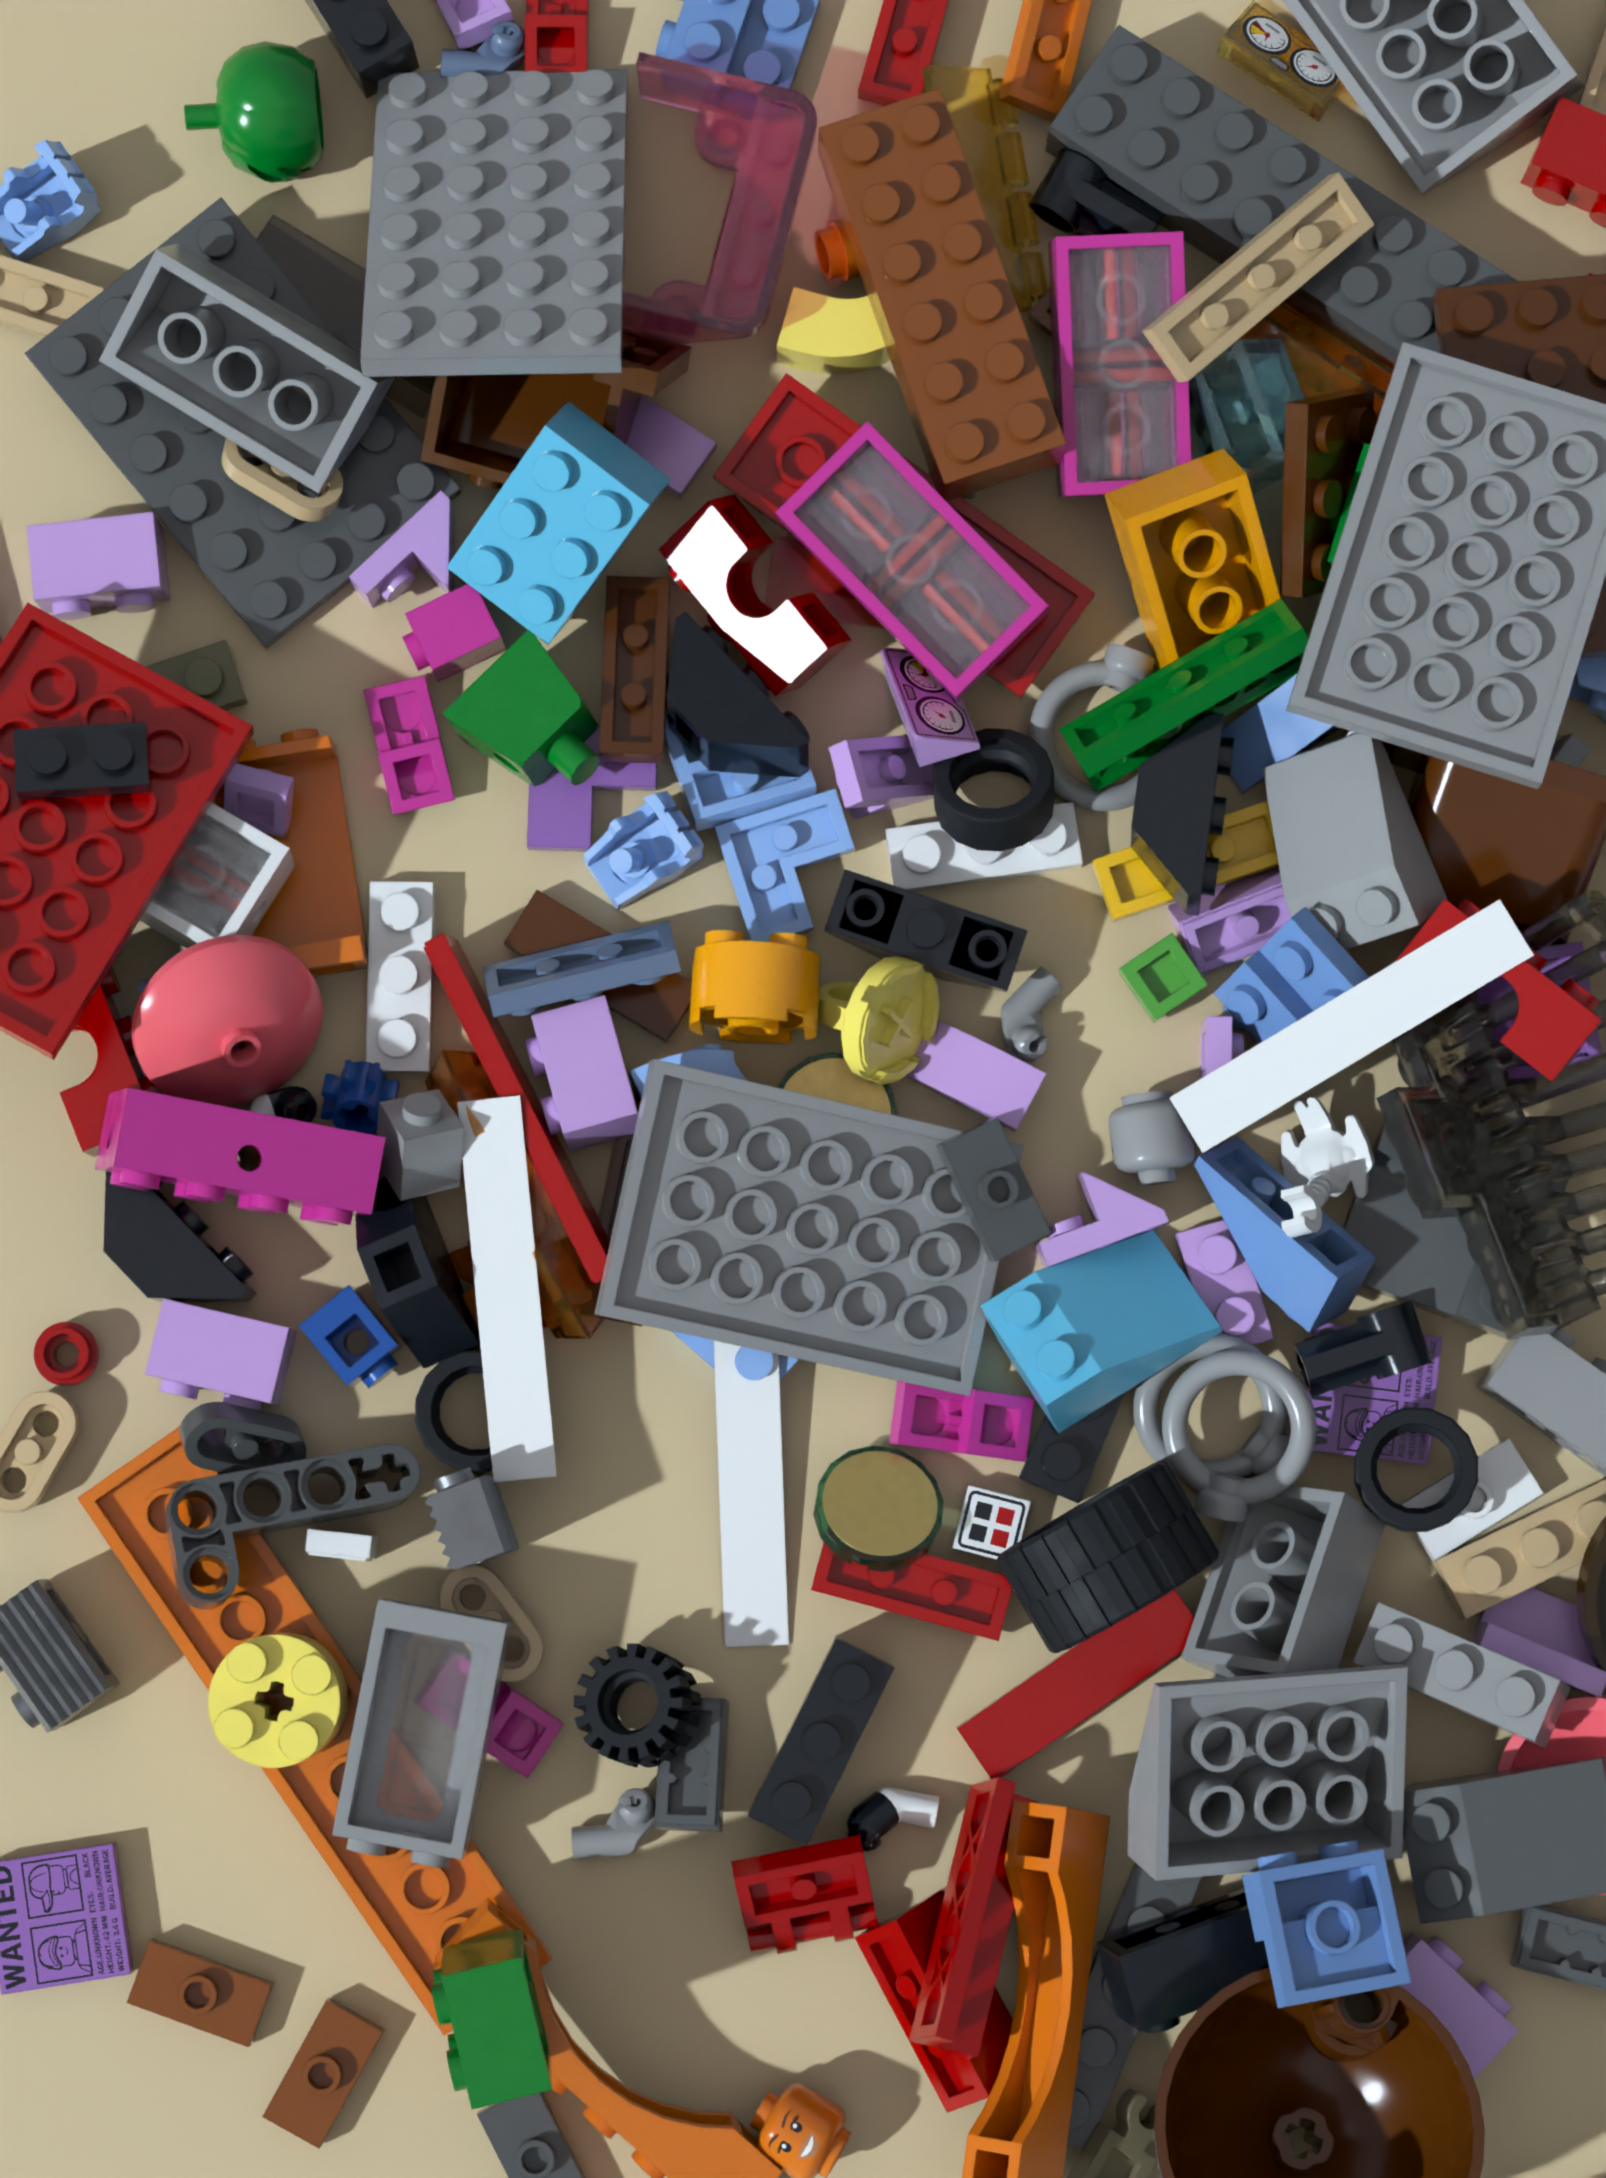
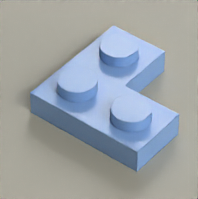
M836 788L714 826L750 941L769 942V936L774 933L802 935L814 931L796 870L855 852Z

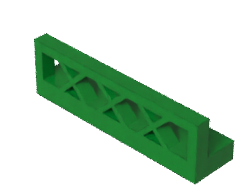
M1281 598L1064 725L1059 730L1096 793L1137 769L1143 762L1210 713L1224 714L1225 717L1292 678L1298 673L1308 636Z

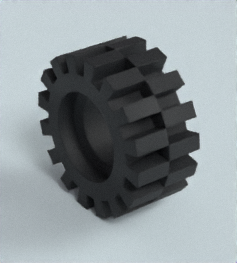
M627 1643V1650L619 1646L607 1649L608 1660L596 1656L589 1663L596 1671L594 1676L590 1677L582 1674L577 1683L587 1688L585 1696L574 1695L573 1707L584 1712V1715L576 1717L575 1721L578 1729L588 1732V1735L583 1738L590 1747L600 1750L598 1754L632 1767H638V1764L647 1768L659 1766L658 1758L669 1762L678 1755L673 1747L676 1744L684 1747L688 1746L693 1738L684 1733L687 1725L698 1727L701 1717L691 1712L692 1706L701 1705L700 1693L690 1688V1686L697 1683L692 1673L683 1670L682 1668L685 1665L676 1658L652 1647H644L638 1643ZM640 1681L648 1682L653 1686L658 1697L656 1713L647 1726L638 1730H627L618 1718L617 1707L619 1699L629 1685Z

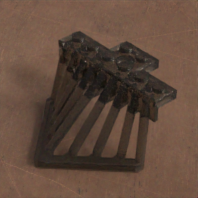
M1586 891L1520 932L1528 946L1536 952L1577 926H1582L1597 941L1598 944L1543 973L1560 987L1564 985L1569 977L1576 983H1580L1606 969V898L1599 891ZM1479 989L1391 1040L1398 1056L1399 1073L1409 1087H1396L1376 1099L1384 1117L1386 1136L1396 1148L1407 1176V1190L1412 1201L1419 1208L1423 1219L1461 1218L1468 1236L1467 1247L1469 1253L1481 1269L1491 1295L1490 1304L1492 1312L1497 1321L1503 1326L1507 1338L1550 1334L1602 1309L1597 1297L1606 1294V1267L1591 1271L1584 1266L1582 1258L1606 1251V1224L1580 1232L1570 1229L1567 1221L1606 1209V1182L1573 1193L1555 1191L1552 1184L1606 1168V1141L1566 1154L1540 1155L1538 1148L1605 1128L1606 1101L1557 1116L1525 1117L1523 1109L1605 1080L1606 1052L1567 1066L1554 1082H1551L1544 1075L1535 1078H1510L1507 1070L1526 1061L1503 1043H1496L1491 1030L1517 1017L1519 1011L1517 993L1513 989L1495 1000L1481 1005L1477 996ZM1605 999L1593 1010L1595 1014L1604 1020L1596 1031L1606 1028Z

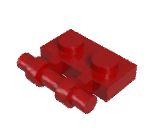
M860 1835L731 1861L734 1882L751 1953L773 1948L777 1949L778 1954L796 1951L797 1943L834 1936L835 1942L854 1939L853 1932L878 1926Z

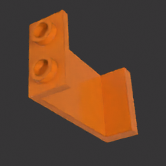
M317 729L289 731L280 735L281 743L257 747L256 741L250 739L237 760V764L257 769H266L294 778L292 820L285 838L267 835L290 848L295 864L291 874L251 936L270 939L287 947L306 964L313 977L367 969V941L337 749L329 735L319 736ZM225 782L215 796L216 805L224 809Z

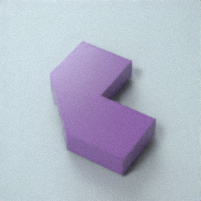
M597 723L598 726L595 732L584 743L599 756L600 723ZM600 762L593 775L579 785H573L556 769L542 784L537 786L529 784L528 850L587 852L592 847L593 790L656 791L657 763Z

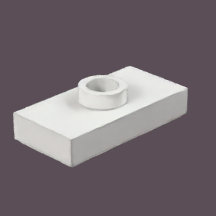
M1507 1438L1478 1455V1483L1469 1504L1449 1524L1428 1532L1414 1533L1430 1559L1434 1561L1544 1493L1510 1438ZM1454 1471L1400 1503V1505L1407 1508H1425L1438 1503L1449 1492L1454 1480Z

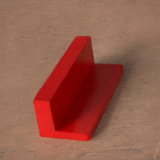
M942 1890L929 1895L906 1912L878 1923V1926L866 1929L854 1937L908 2040L945 1894ZM996 1987L978 2058L968 2059L909 2040L947 2113L988 2098L998 2077L1008 2045L1013 2019Z

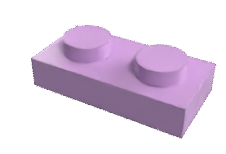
M1221 1220L1176 1233L1174 1237L1186 1277L1221 1326L1222 1334L1240 1338L1251 1345L1274 1339L1258 1283L1225 1221Z

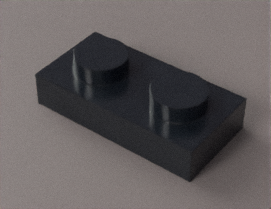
M146 722L13 729L16 793L19 800L151 792Z
M1125 1393L1059 1434L1045 1414L1018 1478L1070 1501L1079 1503Z

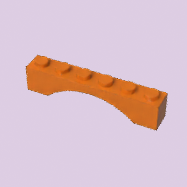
M1013 1801L1004 1868L1013 1896L1018 1929L1019 1969L1016 2005L1009 2041L998 2077L983 2110L967 2136L962 2178H1063L1110 1816L1065 1806Z
M489 1898L481 1904L446 1943L445 1946L521 1928L551 2055L552 2090L562 2096L569 2089L587 2105L582 2113L600 2133L609 2139H612L618 2133L636 2149L631 2154L633 2160L651 2178H664L665 2176L668 2178H778L782 2169L765 2156L755 2145L758 2137L730 2112L695 2111L661 2103L626 2087L600 2068L575 2042L556 2012L541 1973L536 1940ZM443 1948L435 1956L434 1969L442 1967Z

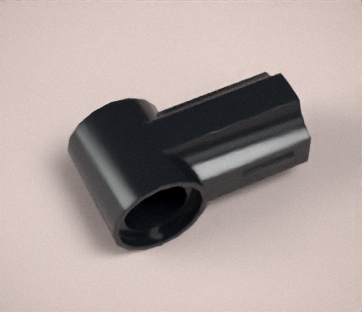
M1061 149L1028 203L1029 208L1040 219L1061 231L1075 234L1077 231L1084 235L1152 233L1163 216V213L1107 181V174L1097 164L1079 153L1068 149Z
M1412 1300L1357 1318V1324L1338 1330L1333 1329L1293 1344L1296 1362L1310 1397L1376 1376L1377 1380L1433 1362Z

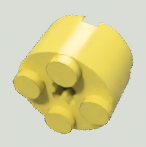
M278 1632L259 1636L236 1646L216 1669L208 1694L209 1717L217 1740L239 1759L265 1768H281L295 1765L324 1749L340 1731L346 1718L349 1703L347 1681L340 1666L330 1652L313 1638L290 1632ZM280 1682L284 1684V1695L294 1698V1705L291 1708L280 1711L279 1715L276 1716L273 1714V1705L265 1702L264 1696L265 1692L276 1689Z

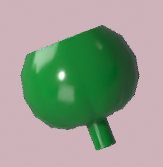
M264 41L241 47L225 60L216 82V103L184 105L187 130L218 128L223 151L232 165L263 181L275 183L296 180L301 175V172L311 171L324 157L323 121L316 62L294 46Z

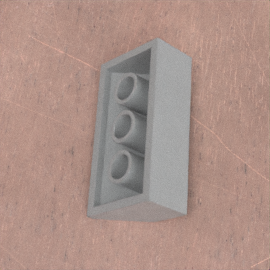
M179 243L156 248L99 359L101 363L318 494L323 491L364 435L396 377H363L359 352Z

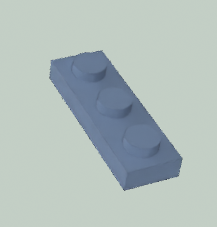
M665 921L483 966L487 996L493 1018L507 1014L513 1016L529 1015L538 1011L543 1005L568 999L584 1001L598 997L605 990L633 983L636 985H651L663 980L667 975L681 972L670 923Z

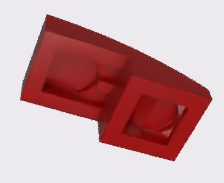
M526 0L525 72L565 73L587 71L589 0Z

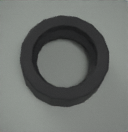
M986 728L975 731L980 744L979 750L935 763L933 775L934 808L941 828L956 842L976 850L1004 851L1023 846L1041 834L1053 816L1055 798L1054 769L1046 750L1031 737L1011 729ZM989 771L1014 774L1023 778L1032 786L1030 793L1013 805L1001 808H980L961 799L956 794V791L960 784L972 776Z
M481 1350L462 1351L441 1360L424 1377L415 1399V1424L424 1445L442 1463L459 1470L471 1467L472 1471L491 1472L490 1447L487 1449H468L456 1444L445 1433L440 1421V1403L446 1389L456 1379L468 1374L483 1373Z
M1402 1408L1382 1416L1365 1432L1354 1457V1483L1363 1505L1376 1515L1381 1522L1404 1532H1428L1449 1524L1469 1504L1478 1483V1456L1469 1435L1451 1417L1430 1408ZM1406 1432H1424L1438 1438L1448 1448L1454 1462V1480L1449 1492L1438 1503L1425 1508H1407L1393 1502L1382 1490L1377 1477V1461L1383 1447L1394 1437Z

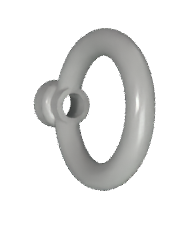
M1108 644L1103 660L1089 661L1069 668L1053 679L1041 693L1032 711L1029 737L1046 750L1054 769V793L1063 800L1073 802L1077 807L1092 811H1116L1134 805L1138 774L1126 782L1106 786L1095 793L1090 784L1074 777L1061 763L1054 744V727L1059 712L1072 696L1084 689L1100 685L1122 692L1152 674L1156 662L1154 657L1122 645Z
M1220 1333L1136 1386L1133 1399V1416L1138 1436L1155 1462H1166L1174 1476L1180 1479L1182 1477L1173 1467L1163 1441L1162 1424L1159 1417V1400L1162 1389L1169 1377L1178 1368L1208 1355L1227 1350H1248L1263 1354L1256 1347L1240 1338ZM1251 1377L1259 1391L1262 1402L1260 1425L1236 1454L1214 1460L1199 1458L1210 1470L1230 1473L1243 1478L1252 1473L1259 1476L1274 1467L1282 1458L1290 1439L1284 1433L1288 1411L1280 1396L1264 1382Z
M1227 1350L1198 1360L1176 1380L1168 1394L1163 1409L1162 1435L1168 1457L1182 1479L1194 1490L1198 1491L1194 1510L1216 1519L1245 1522L1249 1504L1272 1499L1287 1490L1306 1469L1316 1442L1317 1424L1315 1411L1310 1396L1301 1381L1282 1363L1254 1351ZM1228 1376H1247L1260 1380L1270 1386L1280 1396L1287 1408L1291 1425L1287 1449L1274 1467L1259 1476L1245 1479L1230 1473L1212 1471L1199 1460L1192 1449L1187 1429L1191 1406L1198 1394L1206 1386L1218 1379Z

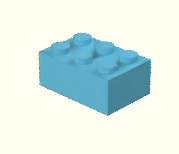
M568 401L543 427L446 568L549 645L578 610L671 479Z

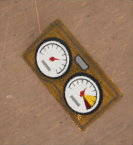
M1254 0L1228 28L1220 40L1217 51L1220 55L1317 122L1320 121L1344 88L1343 83L1311 39Z

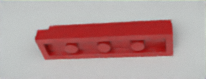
M1000 1777L983 1781L970 1787L909 2038L910 2041L968 2059L978 2058L1014 1909L1013 1896L1004 1868L1013 1801L1039 1803L1038 1801L1014 1794L1016 1783Z

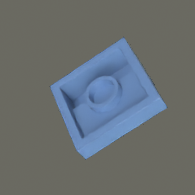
M680 0L684 3L677 23L670 20L664 22L656 48V57L665 59L663 62L665 81L783 118L821 0Z
M1305 906L1292 916L1259 951L1247 959L1214 992V995L1223 1003V1015L1232 1017V1027L1240 1031H1248L1258 1043H1261L1368 979L1369 976Z
M1358 1840L1319 1847L1321 1860L1300 1864L1298 1863L1296 1851L1257 1858L1259 1871L1242 1875L1255 1942L1264 1941L1277 2008L1412 1983L1383 1849L1360 1852Z

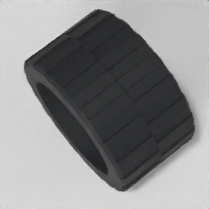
M1158 1461L1098 1493L1026 1536L999 1554L997 1563L1048 1650L1052 1653H1059L1106 1630L1182 1585L1215 1562L1219 1551L1168 1464L1164 1461Z

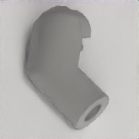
M1041 966L1012 994L1001 1008L1003 1042L1010 1055L1030 1062L1041 1058L1048 1046L1047 1037L1043 1036L1040 1011L1063 988L1059 981Z
M640 1788L628 1789L620 1796L619 1804L605 1824L572 1827L574 1860L623 1856L635 1852L655 1823L656 1803L651 1795Z

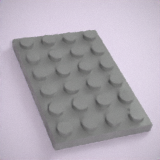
M590 69L585 72L564 73L505 71L499 75L483 76L477 72H464L456 77H440V72L394 73L378 81L360 353L363 377L622 373L628 122L627 69Z
M1403 342L1286 711L1538 790L1544 779L1606 576V404Z
M657 1059L650 1060L594 1314L971 1396L987 1320L980 1305L992 1297L999 1260L996 1262L989 1261L936 1145L964 1131ZM1010 1142L1020 1164L1024 1145Z

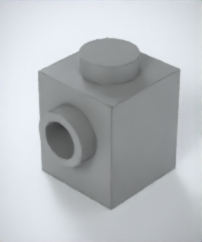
M440 1090L418 1092L405 1097L379 1102L377 1136L386 1137L380 1170L399 1200L403 1201L460 1187L464 1126Z

